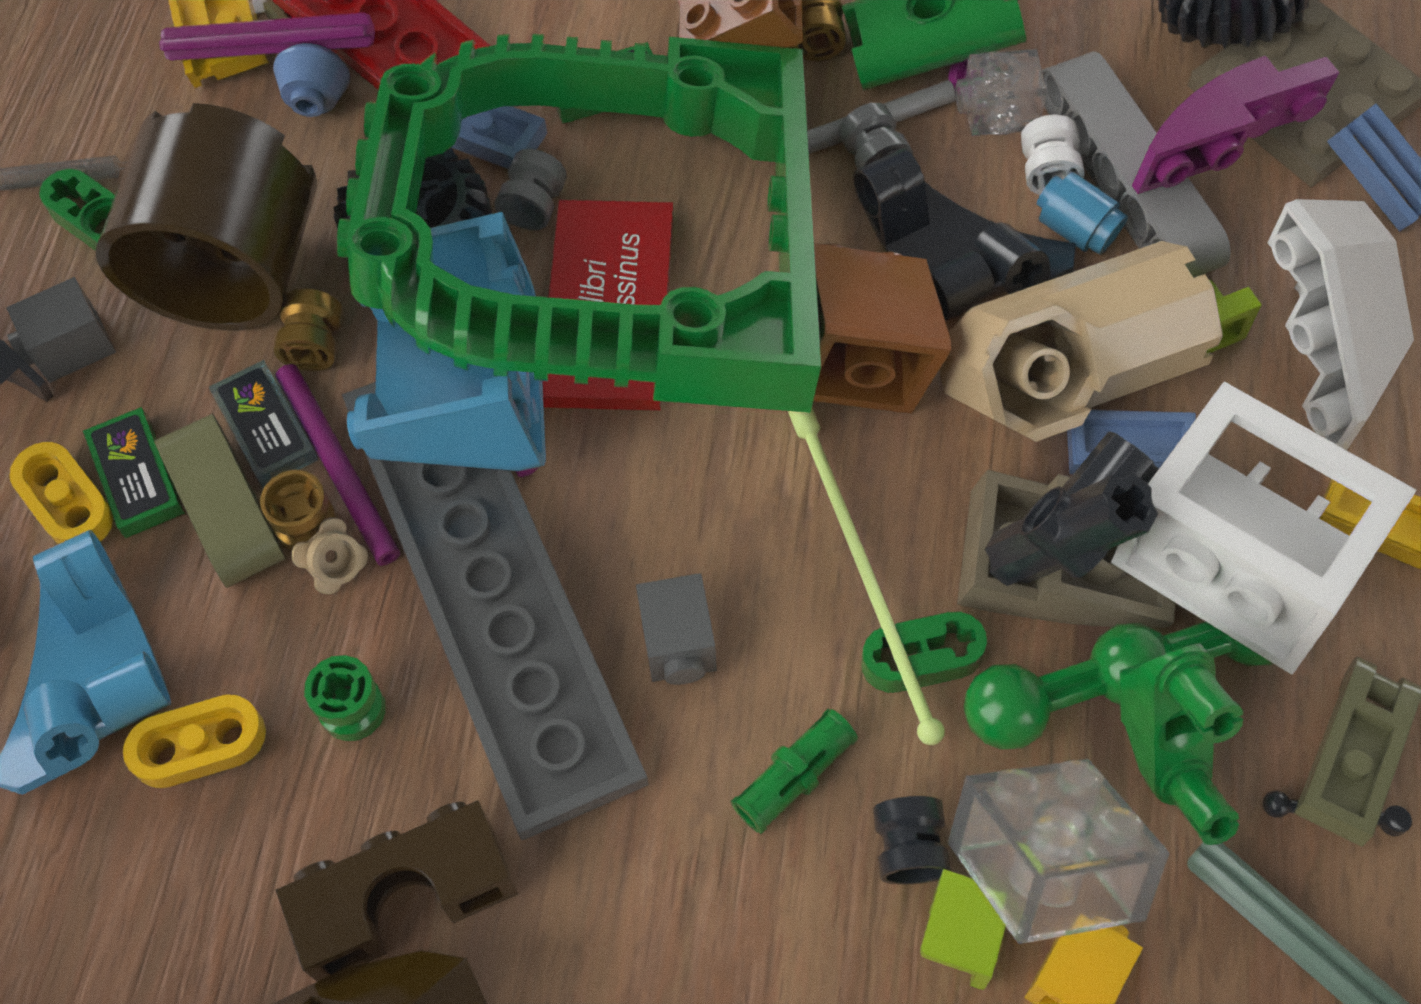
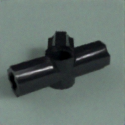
M1108 431L1063 487H1054L1034 504L1024 518L994 532L985 547L991 563L990 573L1006 586L1016 582L1027 584L1061 569L1065 570L1073 578H1080L1089 573L1105 557L1110 548L1150 531L1159 513L1153 505L1151 497L1152 488L1148 483L1159 468L1156 467L1153 460L1136 446L1123 439L1117 433Z

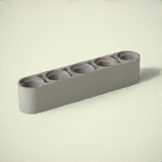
M1093 51L1041 70L1038 75V90L1046 111L1049 115H1063L1075 121L1080 138L1077 152L1080 153L1083 159V166L1097 187L1120 203L1118 210L1128 216L1124 227L1140 249L1160 241L1187 246L1196 259L1185 264L1193 278L1226 266L1231 255L1228 236L1189 178H1186L1174 187L1165 188L1161 186L1141 194H1137L1133 189V181L1157 133L1106 60L1098 52Z

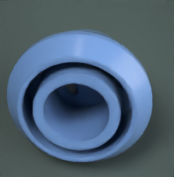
M301 43L293 45L279 53L273 65L282 100L294 112L306 117H316L332 110L350 82V72L341 58L332 50L317 44Z

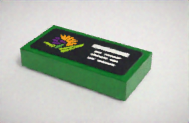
M142 407L83 430L116 526L125 539L185 514L173 481L155 445L154 440H157L149 417Z

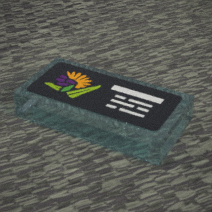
M264 360L209 386L215 401L262 488L273 477L282 472L300 470L319 460Z

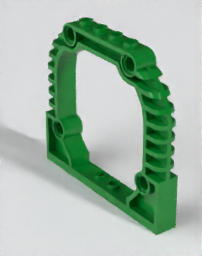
M532 33L531 43H510V34L497 35L496 45L475 49L474 39L463 42L460 45L459 55L453 56L438 65L435 52L426 58L421 65L401 64L385 71L381 78L376 102H367L365 106L364 135L368 139H358L355 168L356 175L359 178H349L347 186L346 208L348 216L351 217L350 219L341 218L337 231L338 257L348 258L351 294L356 301L367 307L383 309L386 318L393 328H395L397 323L405 332L416 339L417 348L430 355L432 349L454 359L455 367L468 371L469 364L494 369V377L507 376L509 371L532 372L536 381H548L549 374L575 376V384H588V377L614 379V387L628 388L629 380L654 382L653 401L811 413L821 369L802 49L669 36L666 56L646 54V44L634 43V52L611 50V40H601L600 49L578 47V37L567 36L566 46L544 44V34ZM549 106L645 115L663 118L666 126L680 135L701 137L711 133L732 144L752 160L775 162L776 176L771 175L767 211L776 212L777 215L772 214L768 248L770 252H779V272L764 271L744 285L718 296L702 288L681 287L670 291L663 298L661 305H637L513 295L472 286L433 264L431 229L423 218L416 214L425 160L428 157L444 153L455 145L460 135L463 119L499 107Z

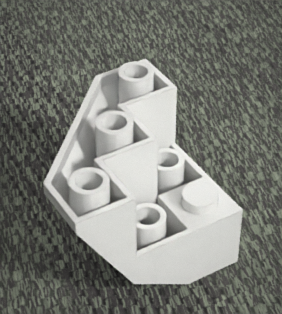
M1296 199L1285 204L1267 243L1272 248L1277 263L1283 269L1288 270L1297 281L1295 289L1299 293L1300 298L1285 327L1288 329L1296 349L1302 354L1307 355L1320 372L1302 407L1306 411L1311 427L1317 434L1324 436L1327 440L1347 450L1369 418L1414 341L1397 244L1393 236L1364 201Z

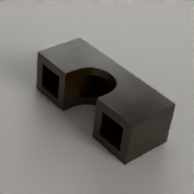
M479 800L468 805L464 802L444 805L428 815L426 818L427 823L402 834L399 831H388L376 835L361 845V852L337 863L332 860H324L310 864L293 876L294 882L276 889L302 970L318 982L344 968L365 964L386 955L387 952L378 927L379 914L387 898L402 887L424 885L434 889L441 908L453 924L518 895L495 834Z

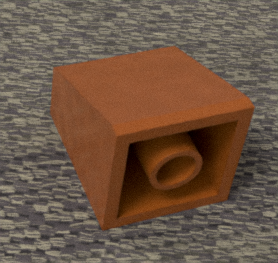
M814 243L821 369L813 401L912 414L951 351V339L927 260L903 256L896 252L881 253L846 248L835 243Z

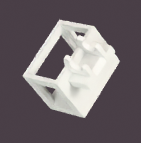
M1224 381L1148 483L1152 488L1151 497L1153 505L1159 513L1150 531L1118 545L1111 563L1292 675L1332 621L1417 490ZM1233 422L1371 501V505L1351 535L1348 536L1319 519L1330 501L1318 495L1308 510L1305 511L1262 486L1261 483L1271 470V467L1259 461L1248 476H1245L1209 455L1208 453L1229 424Z

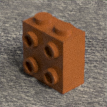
M678 0L680 8L678 37L785 48H791L803 42L802 0Z

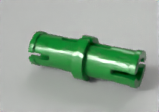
M827 708L822 713V716L789 748L783 745L771 754L773 763L738 797L735 796L731 800L733 809L751 829L762 834L767 830V826L801 793L810 795L819 786L817 778L850 745H854L858 741L857 733L842 715L833 709Z

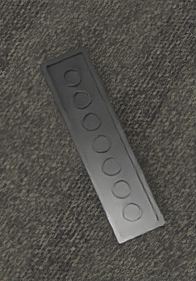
M376 382L342 394L348 412L354 410L355 401L358 396L369 393L375 394ZM366 454L521 841L648 786V778L511 471L370 459Z

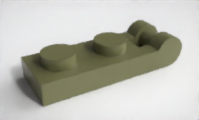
M1356 656L1341 682L1340 694L1294 814L1363 847L1374 835L1421 700V686L1403 677L1398 682L1376 673L1377 665ZM1366 698L1386 706L1385 709L1366 701Z

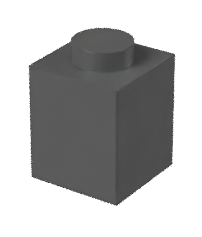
M75 277L6 307L16 328V331L7 334L13 350L28 365L35 363L49 383L116 353L96 309Z
M702 574L636 584L652 682L666 680L667 683L674 685L688 684L700 680L707 672L717 671L715 642Z

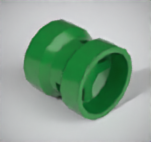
M347 655L331 656L320 661L310 671L305 681L304 696L309 708L318 717L321 725L330 735L343 741H358L371 735L381 725L385 715L386 701L377 683L374 682L369 669L359 659Z

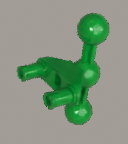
M1207 622L1166 635H1162L1160 632L1142 623L1117 624L1098 637L1092 649L1090 660L1037 677L1030 670L1017 664L990 666L974 677L966 691L963 710L971 732L985 744L999 750L1023 749L1042 736L1049 722L1051 712L1101 695L1105 696L1111 702L1120 705L1121 722L1126 728L1138 768L1156 798L1163 803L1177 806L1205 845H1217L1235 835L1239 828L1237 820L1240 818L1236 810L1227 802L1212 782L1214 743L1224 742L1237 734L1243 725V719L1240 716L1244 714L1243 709L1216 681V667L1213 658L1225 654L1227 657L1247 667L1270 666L1274 663Z

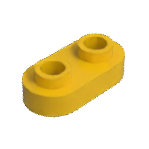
M41 442L27 447L15 458L10 468V482L45 531L57 544L90 529L100 542L108 535L113 525V514L110 506L66 448L53 442ZM53 476H58L56 480H53L49 482L46 486H44L45 482L49 478ZM89 517L85 523L75 527L79 520Z
M222 695L142 720L128 734L123 747V758L127 768L141 782L154 788H168L247 763L260 751L265 740L266 727L262 716L247 699L237 695ZM235 727L242 728V733L235 742L223 744L224 735L230 729ZM175 747V754L170 761L164 764H157V758L164 749Z

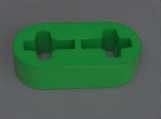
M960 611L946 612L895 624L906 654L910 655L908 658L920 688L964 678L973 674L981 664L987 645L986 631L982 624L972 615ZM882 627L874 630L866 638L862 651L861 665L863 675L867 682L877 690L886 693L907 691L899 671H891L887 662L876 663L881 659L882 649L889 647ZM955 633L959 642H970L967 645L965 656L956 657L952 648H941L944 646L946 634Z

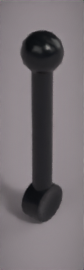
M1275 790L1266 793L1263 797L1262 806L1269 816L1279 818L1288 813H1294L1299 800L1290 799L1284 792ZM1395 805L1381 812L1377 825L1388 835L1400 836L1410 829L1412 818L1406 809Z

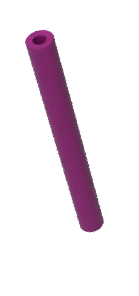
M295 364L282 366L277 370L275 377L375 561L380 566L394 562L400 556V551L299 368Z

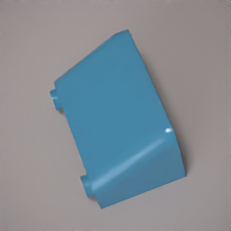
M503 212L430 228L433 241V264L472 286L513 295L536 296L530 275ZM371 308L378 321L375 394L369 393L358 396L355 401L354 410L349 411L347 414L348 433L356 449H363L370 459L511 471H523L545 465L542 381L534 380V373L509 371L507 376L494 377V369L471 364H469L468 371L454 366V359L432 349L430 355L417 348L416 339L405 332L397 323L395 328H393L386 318L383 309Z

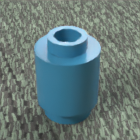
M1074 172L1068 174L1064 179L1059 176L1052 178L1036 203L1037 206L1042 208L1039 216L1041 223L1067 241L1075 243V246L1083 252L1090 248L1099 255H1102L1110 247L1128 219L1126 214L1118 210L1119 202Z

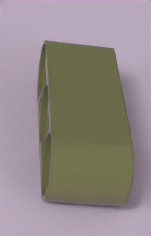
M213 413L154 440L203 548L226 588L286 559L244 471Z

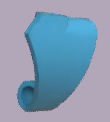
M91 529L33 556V562L40 581V606L36 644L20 710L0 754V788L22 795L89 761L97 752L100 739L171 705L170 695L143 627L104 547Z

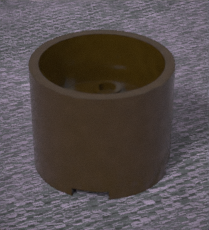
M193 103L190 113H175L162 116L157 111H154L143 121L99 237L96 246V258L99 267L107 279L127 297L169 319L201 328L225 331L247 330L263 326L278 315L285 297L317 190V178L313 166L302 165L282 145L284 134L242 112L200 103Z

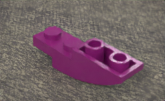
M1263 56L1239 65L1214 78L1182 102L1162 124L1145 154L1133 181V189L1137 194H1141L1161 186L1170 188L1180 184L1188 177L1212 169L1214 171H1221L1228 168L1243 154V146L1248 137L1256 138L1272 128L1293 121L1304 122L1317 115L1327 102L1326 96L1340 72L1327 57L1278 72L1269 59Z

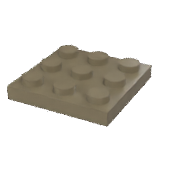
M1309 0V7L1304 10L1303 20L1292 24L1290 32L1284 34L1274 33L1269 42L1259 39L1251 41L1249 47H1245L1243 44H1231L1227 49H1223L1194 69L1188 83V87L1195 92L1214 78L1239 65L1263 56L1269 59L1278 72L1327 57L1340 73L1326 96L1327 102L1323 109L1307 121H1293L1272 128L1259 137L1252 138L1311 188L1344 164L1326 141L1374 104L1380 107L1394 126L1421 107V78L1319 0ZM1353 135V137L1356 139V141H1357V142L1360 144V146L1364 149V147L1362 146V144H1361V143L1358 141V139Z

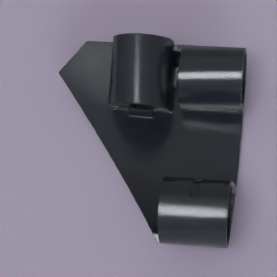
M900 149L854 171L853 183L856 194L885 251L927 260L945 321L1005 292L1012 294L1074 272L1075 243L1046 239L1018 232L1008 223L992 222L958 205L925 182L918 162L906 149Z

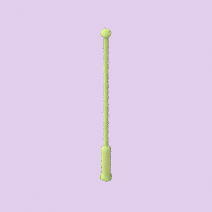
M813 407L811 413L788 411L797 436L806 439L919 719L917 735L924 744L936 745L944 737V726L938 719L932 717L817 436L821 427Z

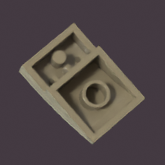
M987 469L970 493L957 605L993 613L1089 626L1114 627L1117 624L1142 623L1150 628L1169 627L1174 623V601L1111 563L1118 546L1110 548L1099 564L1080 578H1073L1065 570L1061 569L1027 584L1016 582L1006 586L990 573L991 563L985 551V547L994 532L1024 518L1045 493L1054 487H1063L1070 477L1058 474L1047 485Z

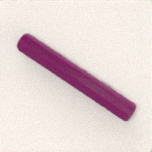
M366 13L166 27L161 30L159 46L166 59L170 61L279 54L285 49L301 43L317 44L330 50L365 48L374 44L375 28L370 15Z

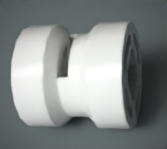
M1058 114L1045 115L1034 119L1025 126L1021 132L1022 152L1026 159H1028L1025 163L1026 184L1030 191L1040 195L1052 178L1059 176L1064 179L1071 172L1084 179L1083 159L1080 153L1077 152L1080 144L1079 131L1074 120Z

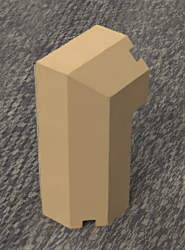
M1160 241L972 307L949 331L951 351L939 369L944 393L1035 442L1083 425L1091 411V407L1210 364L1214 355L1206 353V351L1218 346L1223 337L1214 287L1205 274L1193 278L1185 264L1196 259L1187 246Z

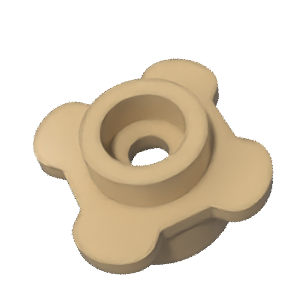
M337 518L324 519L320 523L318 533L307 542H298L292 550L293 563L299 568H306L314 578L315 589L323 594L336 593L340 589L341 584L352 580L359 570L365 567L368 560L366 548L346 534V524ZM333 550L335 558L333 561L327 562L325 554Z

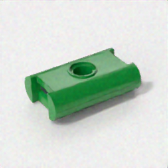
M856 0L842 5L851 40L855 47L852 48V53L863 91L1026 43V33L1018 0L1006 2L1005 0Z

